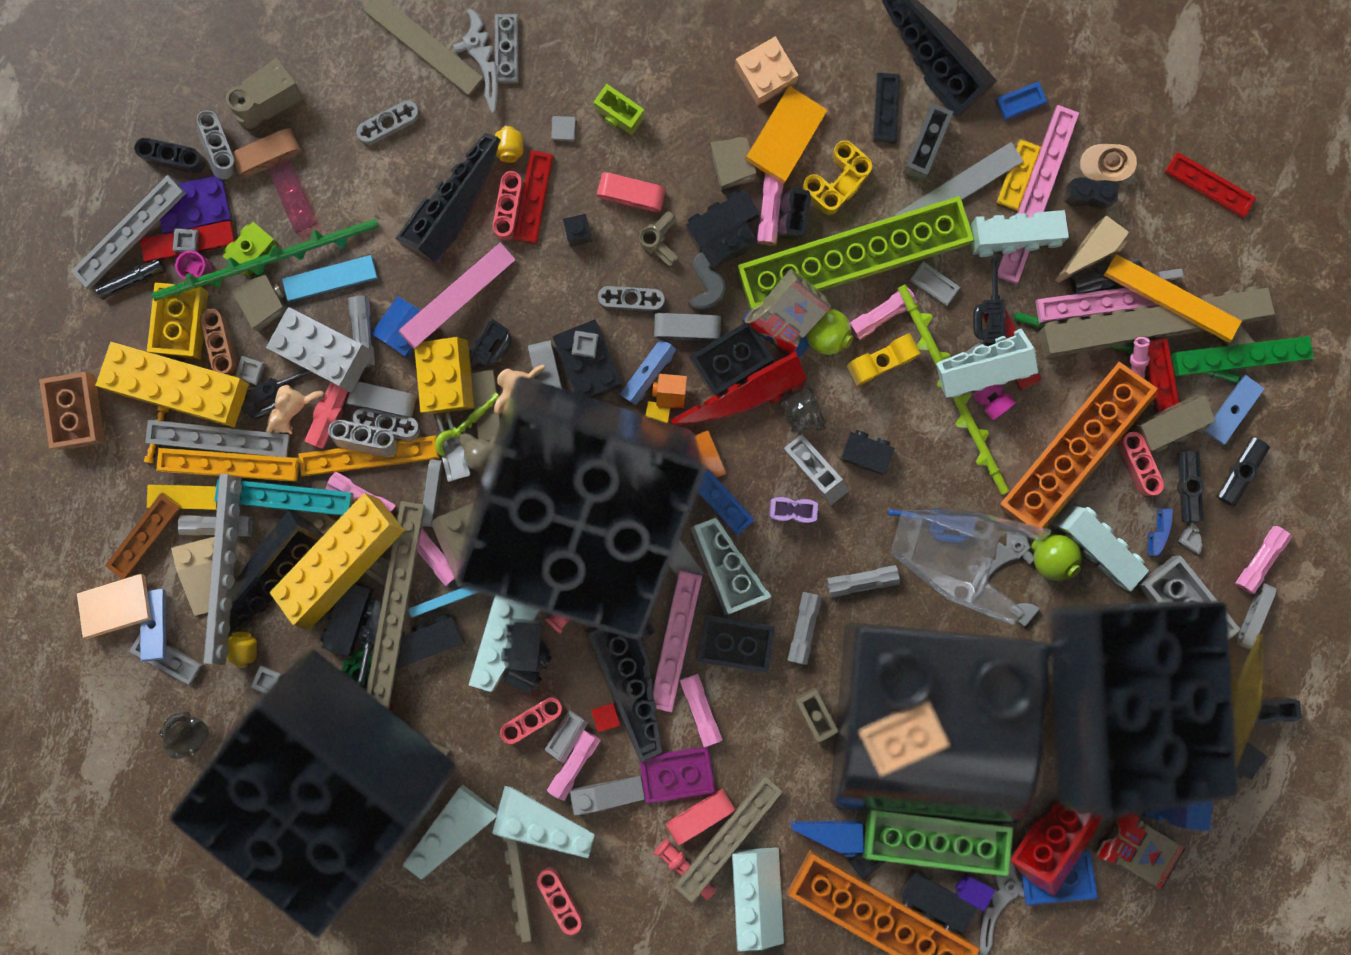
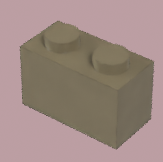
M813 688L794 698L817 743L838 733L817 689Z

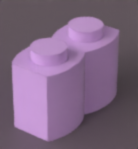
M786 497L773 498L770 500L768 517L781 522L792 519L798 523H811L817 520L818 503L809 499L793 501Z

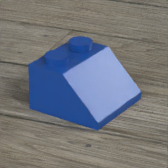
M397 296L371 334L409 360L414 354L415 348L413 349L398 331L416 316L420 310Z

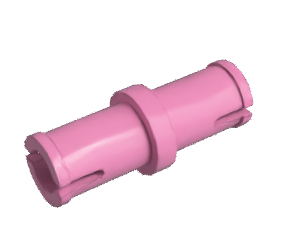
M1137 337L1134 341L1133 354L1130 356L1131 370L1145 379L1146 366L1149 364L1148 347L1150 341L1145 337Z

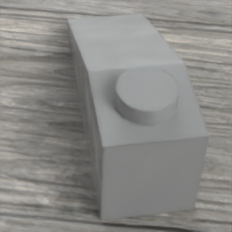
M802 434L784 448L830 506L849 492L843 479Z
M641 776L572 788L570 791L574 815L600 811L645 799Z

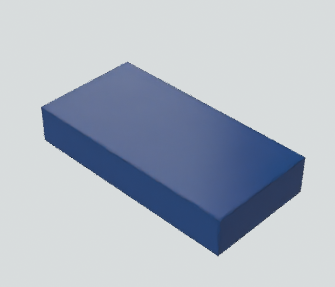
M1039 81L998 97L995 100L1004 121L1043 106L1048 102Z

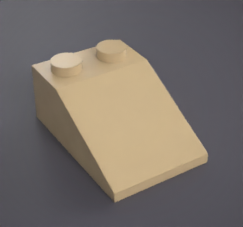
M1105 216L1093 227L1055 281L1059 283L1099 263L1109 255L1113 257L1127 243L1125 237L1129 231L1108 216Z
M214 537L171 548L176 571L194 616L208 613Z

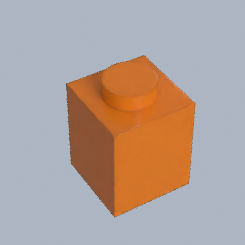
M659 374L658 383H653L652 396L657 397L656 406L684 409L687 376Z

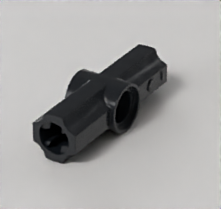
M1139 258L1129 260L1130 262L1143 268V264L1139 260ZM1110 263L1070 277L1071 288L1075 294L1087 293L1098 289L1103 291L1120 284L1104 276Z
M1255 437L1250 438L1237 462L1230 467L1229 475L1216 495L1221 502L1232 507L1237 505L1250 481L1254 480L1257 476V469L1270 449L1266 442ZM1241 466L1247 471L1245 478L1240 475L1239 470Z
M1199 451L1178 452L1179 481L1177 483V492L1180 494L1181 521H1204L1202 492L1205 485L1201 479ZM1188 481L1194 484V491L1192 493L1187 490L1186 485Z

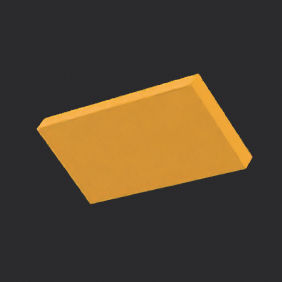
M789 85L744 160L784 184L826 114L827 109Z

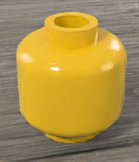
M505 126L495 133L494 136L501 139L496 156L502 162H516L524 153L522 133L511 126Z
M236 632L228 638V656L226 660L234 664V667L246 668L248 664L256 660L257 640L251 636V633Z

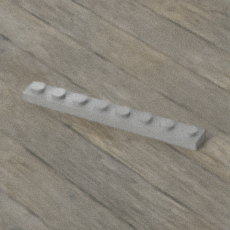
M220 474L204 664L226 665V658L228 656L227 645L230 632L229 621L232 608L233 573L236 561L235 549L238 537L237 525L240 514L239 500L242 490L241 477L229 474Z

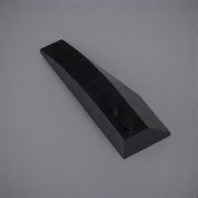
M882 0L895 27H898L902 33L904 44L909 46L916 66L919 65L926 84L946 107L953 111L955 117L960 116L997 82L969 48L918 0Z
M485 133L465 154L467 159L458 165L456 164L450 170L452 175L445 183L440 181L435 186L437 191L430 199L427 196L423 199L395 239L425 260L437 264L444 257L451 243L457 239L459 232L473 211L488 179L501 139Z
M288 510L240 573L232 587V608L230 610V632L228 638L248 625L256 613L263 612L270 607L269 603L274 600L270 592L324 536L306 519Z
M594 626L584 629L639 761L642 762L662 753L652 690L653 684L649 668L650 662L641 637L635 639Z

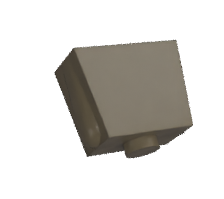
M738 137L730 140L710 142V151L721 192L755 180V166L744 160L750 151L747 138Z
M266 274L231 288L250 326L257 332L274 320L282 317L287 310L282 300L284 294L278 284L274 285L271 278Z

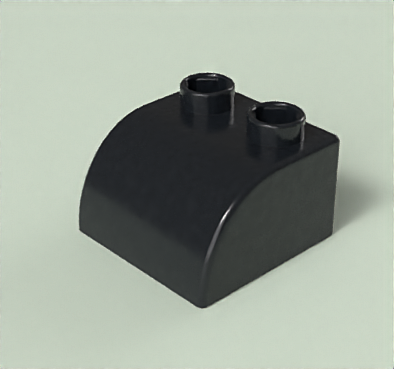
M525 376L517 377L470 515L458 564L457 584L463 588L627 637L640 638L645 630L705 473V466L695 434L691 430Z
M1133 602L1054 607L1049 611L1058 800L1062 806L1085 814L1114 817L1233 798L1237 795L1238 784L1228 610L1225 602Z
M848 623L844 633L836 725L838 733H836L830 795L831 804L836 808L853 810H875L1001 824H1015L1025 816L1032 803L1041 767L1050 665L1049 644L1022 638ZM927 699L949 746L880 776L859 730L904 709L916 707Z
M309 649L250 707L172 811L169 820L310 935L320 937L412 832L456 771V764L433 746L423 734L412 729L360 687L349 674L338 669L316 650Z

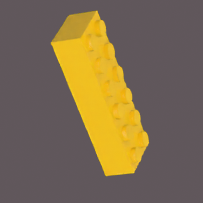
M110 342L95 386L108 392L235 428L249 384L237 377Z
M364 492L274 587L270 594L294 626L310 630L405 530L379 498Z

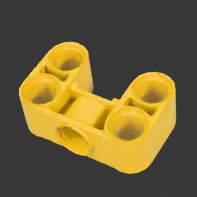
M840 141L834 148L833 161L843 170L834 183L829 184L821 176L812 174L805 179L802 187L804 190H809L807 187L809 183H815L819 186L818 191H810L811 203L826 215L835 214L856 193L872 170L871 160L849 141ZM841 149L848 151L849 157H840L838 151ZM858 164L864 165L867 171L859 173L855 166ZM826 198H833L836 201V205L829 207L825 204L824 200Z
M908 333L892 341L886 348L871 355L866 353L852 360L847 365V368L856 386H860L884 372L912 361L921 353L911 333ZM879 356L885 358L887 362L886 367H880L876 362V358Z

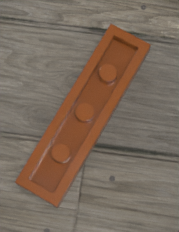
M164 492L160 493L105 566L122 580L126 579L182 506Z

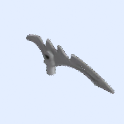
M468 9L467 13L471 19L470 30L462 37L464 41L453 46L456 54L467 50L479 63L485 78L484 95L491 113H494L497 103V70L495 62H488L492 46L484 47L489 34L487 32L479 33L483 22L475 11ZM489 73H491V75H492V97H491V98L489 97V96H490Z
M1018 524V535L1009 531L1007 533L1006 546L1002 543L997 544L996 559L993 560L987 557L980 567L967 594L965 607H968L983 593L986 582L999 567L1020 557L1028 564L1034 561V556L1028 551L1031 546L1028 541L1029 531ZM986 569H989L982 583L980 584L977 593L974 594V591L981 576L983 575Z
M1016 850L1010 854V859L1012 858ZM1011 862L1009 864L1008 876L996 875L999 891L995 890L992 896L994 907H986L984 911L980 936V955L989 954L993 945L994 926L1003 908L1011 900L1015 899L1017 895L1024 898L1022 882L1018 878L1015 866ZM989 919H991L988 934V946L986 947V931Z

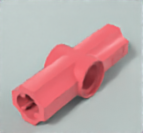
M332 382L329 383L323 399L315 407L313 413L314 420L305 442L325 449L330 437L328 428L333 421L341 420L343 414L342 407L349 391Z

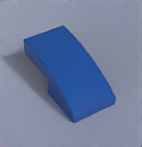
M1173 509L1157 510V532L1147 533L1148 556H1157L1163 550L1170 533Z

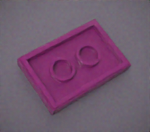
M708 746L664 752L640 762L646 804L715 793Z

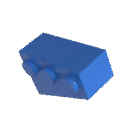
M1208 801L1145 811L1141 813V816L1154 818L1157 821L1167 819L1168 824L1185 829L1210 831L1213 802Z

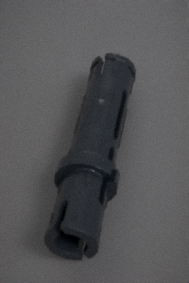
M159 258L143 266H135L134 270L96 286V292L101 300H105L131 286L148 282L149 278L165 272V266Z

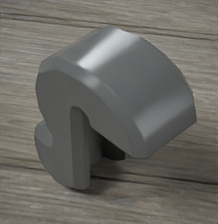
M699 253L695 257L693 269L706 292L688 301V305L693 310L700 312L708 311L717 306L722 301L726 290L724 279L720 274L711 270L716 267L712 268L703 253Z

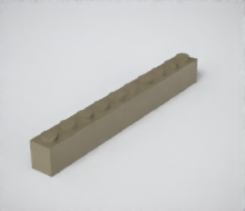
M1259 286L1246 288L1245 292L1237 293V290H1230L1224 292L1222 296L1215 297V294H1207L1200 297L1205 302L1241 320V324L1266 320L1275 314L1269 288L1259 289ZM1157 304L1154 308H1148V305L1139 306L1131 312L1121 309L1112 312V315L1108 316L1098 313L1089 316L1090 319L1081 320V317H1075L1062 324H1059V321H1052L1046 323L1045 327L1038 333L1044 359L1131 344L1134 343L1137 337H1145L1152 340L1205 330Z

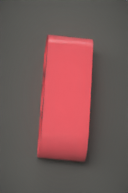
M514 171L506 172L502 176L493 220V230L502 241H509L514 237L524 187L520 175ZM510 180L518 181V185L515 188L510 189L507 187V183ZM506 202L514 203V207L510 211L503 210V205ZM502 224L510 226L509 231L506 233H500L498 229Z
M604 172L601 175L596 196L604 200L652 212H661L666 188Z
M1138 432L1125 434L1117 445L1138 492L1143 496L1161 493L1164 488V482L1143 436ZM1128 437L1134 439V449L1127 446ZM1138 458L1142 459L1145 463L1143 470L1138 469L1136 465ZM1149 479L1154 483V490L1152 492L1146 487V482Z
M549 697L510 720L500 730L501 739L508 744L516 743L556 719L563 711L562 701L557 697ZM548 702H555L558 705V712L555 714L548 713L546 704ZM528 714L537 716L538 724L536 726L527 724L526 717ZM508 726H514L517 729L518 735L516 738L507 736L506 729Z
M720 789L674 817L665 825L677 845H680L731 814L735 807L724 789Z
M553 867L544 868L537 880L538 887L561 930L568 935L576 934L582 925V914L559 872ZM546 874L552 875L555 883L552 885L545 884L543 876ZM558 895L563 896L566 899V904L563 906L556 905L554 897ZM567 917H575L578 924L574 927L568 926L565 922Z

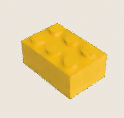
M155 283L154 292L174 284ZM202 287L180 293L179 296L177 294L156 302L153 299L147 352L159 356L201 360L204 339L201 315L207 310L209 292Z
M452 337L421 342L415 348L420 412L439 414L446 413L447 411L475 409L468 340Z

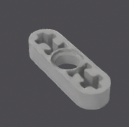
M403 101L361 123L357 128V136L366 145L374 144L415 123L419 118V110L414 102ZM409 108L410 110H413L411 112L412 116L408 117L407 115H403L405 114L404 109ZM395 113H398V115L401 116L400 118L402 122L399 123V120L396 117ZM386 117H391L394 119V125L388 129L384 128L382 121ZM375 123H377L378 127L382 131L381 133L377 131L374 125ZM367 128L372 131L370 138L363 136L365 134L364 130Z
M606 286L598 293L600 305L607 309L659 311L665 302L663 293L657 289ZM607 292H611L613 297H619L618 292H622V304H618V299H611L610 303H606L602 296H606ZM628 293H635L638 296V301L634 305H629L625 302V296ZM641 293H645L644 298L651 299L652 295H657V299H661L660 302L656 303V306H652L650 301H644L645 306H640L642 302Z
M360 408L353 415L354 423L362 424L360 418L363 419L367 415L369 420L375 421V427L381 428L382 421L386 419L392 420L393 425L387 430L391 431L396 439L412 441L420 434L419 425L416 420L410 417L369 408ZM365 421V422H364V425H369V426H373V427H374L373 422H371V421ZM411 425L414 430H409L408 434H406L403 428H408Z
M430 459L423 499L425 510L422 526L432 527L431 522L436 519L443 471V461Z
M1262 583L1256 591L1237 637V645L1248 650L1254 646L1275 597V587Z

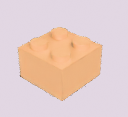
M776 36L736 58L735 69L757 106L785 91L789 85L792 87L797 84L799 75Z

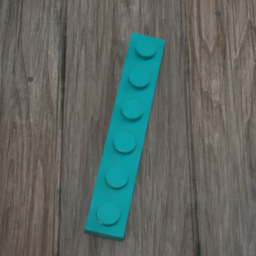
M217 478L215 502H218L219 478ZM241 481L242 490L239 505L343 516L353 505L354 493Z

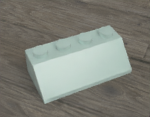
M779 848L735 850L732 853L738 951L763 950L783 944Z

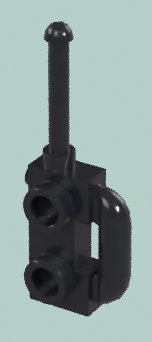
M995 257L991 259V300H983L982 304H978L973 311L974 335L979 340H983V344H995V339L1005 336L1004 319H1006V313H1004V309L1006 308V303H1004V299L1000 300V295H998L999 261ZM982 314L987 315V329L984 330L982 328Z
M494 319L489 321L480 338L476 339L475 346L471 347L469 351L471 371L479 362L485 366L488 364H498L512 344V337L508 333L510 330ZM497 341H503L496 353L492 354L491 351Z
M306 369L278 381L275 378H269L267 382H261L258 386L250 390L248 389L241 407L242 413L244 415L248 414L252 419H260L269 415L276 408L275 399L278 389L312 372ZM268 399L270 400L271 404L257 410V404Z
M377 600L366 605L363 626L359 633L360 646H363V649H365L357 682L360 687L365 685L364 680L370 651L373 650L376 642L382 602Z

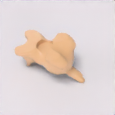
M537 366L529 374L521 371H512L511 369L503 370L497 379V384L502 387L503 393L495 403V414H501L502 412L504 414L517 377L525 376L535 379L545 370L546 366Z
M289 385L280 387L275 399L276 408L270 413L266 432L271 433L274 430L275 433L292 434L291 430L293 427L290 425L292 417L305 404L323 396L324 392L314 391L304 396L299 391L293 390Z

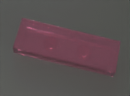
M287 161L268 169L294 232L298 233L317 225L291 162Z

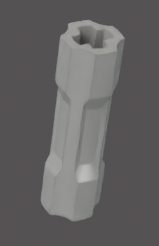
M349 297V316L352 319L353 340L373 351L366 367L375 366L369 322L371 314L369 297Z
M180 515L178 519L179 535L195 536L215 535L216 517ZM238 516V536L252 535V517Z
M894 565L878 568L873 571L827 578L830 598L874 588L900 585L897 567Z
M806 592L802 593L798 620L789 650L788 661L807 665L815 623L823 596Z

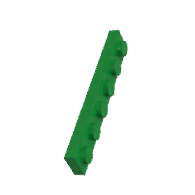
M1310 336L1182 351L1173 354L1176 377L1314 359Z

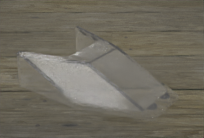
M902 510L890 554L946 599L1014 625L1025 616L1026 612L988 582V574L999 538L1002 534H1021L1041 541L1050 535L1051 530L974 511Z

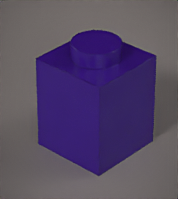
M967 872L964 877L961 876L955 886L957 890L956 895L983 911H985L995 892V889Z

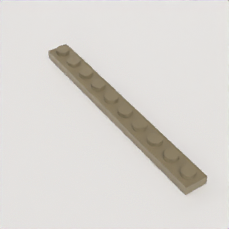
M404 501L400 502L397 521L405 531L393 542L367 692L388 709L391 702L425 505Z

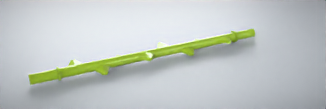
M905 284L897 289L907 307V312L909 311L921 335L917 347L919 350H928L937 367L936 363L950 358V354L939 352L927 328L933 317L931 314L919 312L918 304H915ZM940 379L937 383L938 388H941ZM971 392L963 393L958 397H952L961 414L955 423L956 427L968 428L980 452L976 464L987 466L989 475L992 476L1001 495L1009 492L999 471L1001 469L997 467L985 443L989 431L978 429L966 405L972 395Z

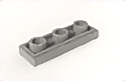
M495 14L497 84L518 83V14ZM505 46H510L508 50H503Z

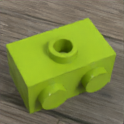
M607 83L593 102L595 111L606 117L605 121L615 128L619 126L630 135H633L645 118V110Z
M252 222L241 230V236L235 242H231L226 247V253L223 257L226 260L232 257L237 262L243 263L269 254L271 247L278 246L279 243ZM249 270L243 272V274L250 278L253 272Z

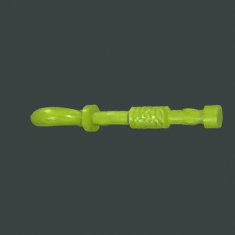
M495 392L490 400H487L482 407L479 406L458 428L454 427L452 430L439 434L435 441L437 453L445 456L443 449L445 441L449 438H459L462 435L461 432H464L466 427L471 428L472 423L479 420L500 396Z

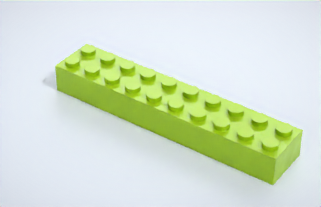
M957 196L740 264L737 267V271L749 309L752 311L757 306L763 304L765 298L790 269L794 270L819 291H823L970 245L974 237L961 197Z

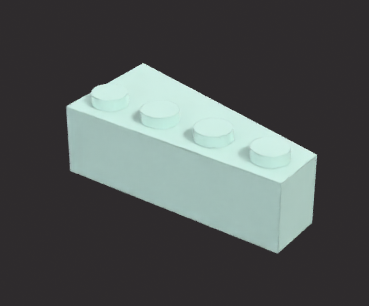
M1065 210L1037 212L1032 214L1030 218H1028V214L1022 213L1011 216L1009 219H1005L1004 215H996L984 221V216L976 217L970 225L974 237L971 243L972 255L979 254V257H988L993 255V252L1002 251V254H1010L1016 252V249L1025 248V251H1033L1043 245H1048V248H1056L1062 246V243L1069 238Z
M1023 330L1014 331L1015 336L1008 339L1005 336L995 339L996 343L993 345L984 346L982 344L977 346L971 354L962 352L936 363L940 385L946 398L958 397L963 393L973 390L980 391L985 387L996 384L1002 385L1018 378H1028L1038 373L1035 349Z
M1067 504L1050 526L1054 529L1063 530L1066 533L1065 536L1075 541L1079 548L1084 549L1082 554L1095 564L1099 562L1098 568L1120 588L1132 591L1149 571L1143 565L1145 561L1137 554H1132L1128 550L1129 545L1112 534L1114 531L1111 527L1103 522L1101 524L1096 519L1098 515L1091 508Z
M716 518L690 528L724 615L772 597L763 587L757 575L751 570L743 555L739 553L733 541Z
M497 597L494 598L469 686L490 692L495 690L507 669L504 662L501 661L503 647L506 648L507 638L504 637L505 625L509 624L510 618L535 620L540 610Z
M462 785L403 866L422 880L495 819L498 810Z
M507 786L504 787L492 833L586 858L589 857L594 838L593 833L515 789Z

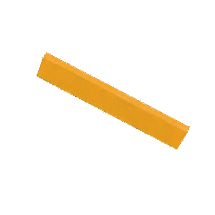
M1117 254L1104 274L1105 277L1227 342L1233 339L1242 322Z
M437 436L420 437L412 441L397 440L398 450L390 457L345 448L299 453L301 477L335 473V471L344 472L440 459V455L435 449ZM382 442L381 446H386L389 442Z
M158 448L156 471L211 476L229 474L241 478L297 482L299 458Z

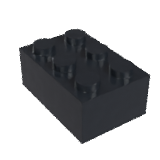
M596 319L552 336L575 393L596 398L622 387ZM575 331L599 335L595 358L572 355Z
M745 322L692 354L690 361L713 397L723 394L729 387L739 384L747 379V377L772 364L774 358L757 331Z
M705 615L698 662L768 673L775 626Z

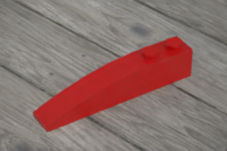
M794 352L747 377L748 379L745 380V383L734 384L725 390L724 394L715 395L706 400L702 406L697 405L671 419V424L680 426L723 419L746 412L769 401L771 404H774L784 398L782 394L791 391L793 394L804 388L803 383L806 382L807 378L798 355Z
M1056 803L1045 817L1038 819L1010 859V862L1033 884L1055 895L1104 816L1076 812L1065 808L1060 803Z

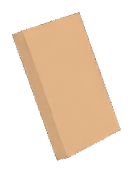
M143 574L77 593L82 635L85 639L152 619L146 578Z
M927 699L916 707L904 709L859 730L880 776L949 746Z

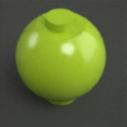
M829 309L806 334L807 342L813 350L820 354H836L844 348H848L852 342L853 336L851 335L850 322L842 312Z
M1041 535L1033 542L1031 548L1035 551L1034 564L1043 577L1052 581H1064L1074 578L1079 574L1082 555L1080 548L1071 538L1064 535H1051L1048 537Z

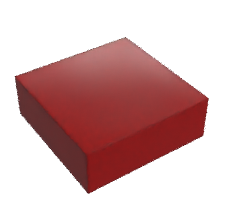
M614 702L591 709L598 732L620 726Z

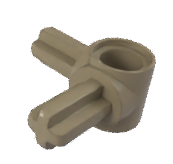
M669 211L655 225L650 224L642 229L639 235L642 249L648 251L651 255L655 253L667 266L673 265L678 259L677 255L664 244V234L677 222L676 217ZM650 234L655 236L656 241L653 244H647L643 241L644 237Z

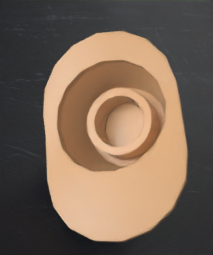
M1120 144L1093 145L1082 154L1080 160V169L1083 174L1089 179L1098 181L1125 180L1133 174L1137 166V159L1133 150Z

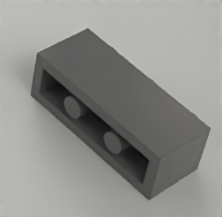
M934 103L931 104L903 170L904 174L924 182L951 120L953 111Z

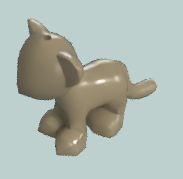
M464 433L460 435L459 439L461 446L464 448V460L472 470L479 472L483 476L496 435L488 442Z

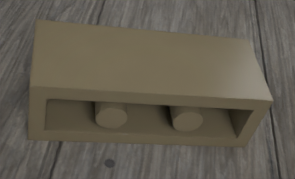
M1194 395L1135 423L1134 426L1136 431L1143 436L1149 450L1159 452L1167 448V444L1172 441L1180 442L1189 437L1188 434L1193 431L1201 432L1210 427L1209 424L1216 420L1205 395Z

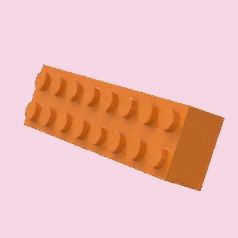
M1118 362L1001 502V510L1039 538L1156 398L1158 388L1121 362Z
M809 850L787 890L788 895L891 955H977L979 951L975 943L948 930L942 924L927 918L921 912L906 906L900 900L812 850Z

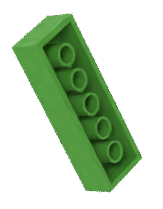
M871 810L867 811L862 857L1008 876L1013 828Z

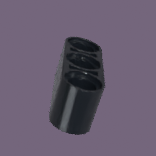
M141 138L134 145L135 153L149 164L191 173L202 172L206 166L205 158L192 147L150 138ZM152 147V151L148 155H144L145 149ZM174 151L173 158L167 160V154ZM197 156L196 162L189 165V159Z

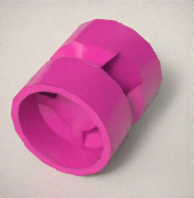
M185 251L176 259V272L184 280L187 274H192L198 278L214 272L212 263L198 252Z
M1003 385L988 386L972 395L980 406H985L984 411L992 421L1016 403L1008 392H1003ZM995 392L998 397L990 402L987 397Z

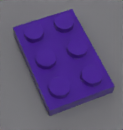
M212 176L180 183L179 186L186 194L160 219L163 234L172 233L175 229H191L232 221L224 180Z

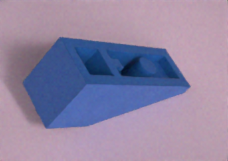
M860 820L790 821L792 830L839 853H843V856L855 857L857 853H863V823Z

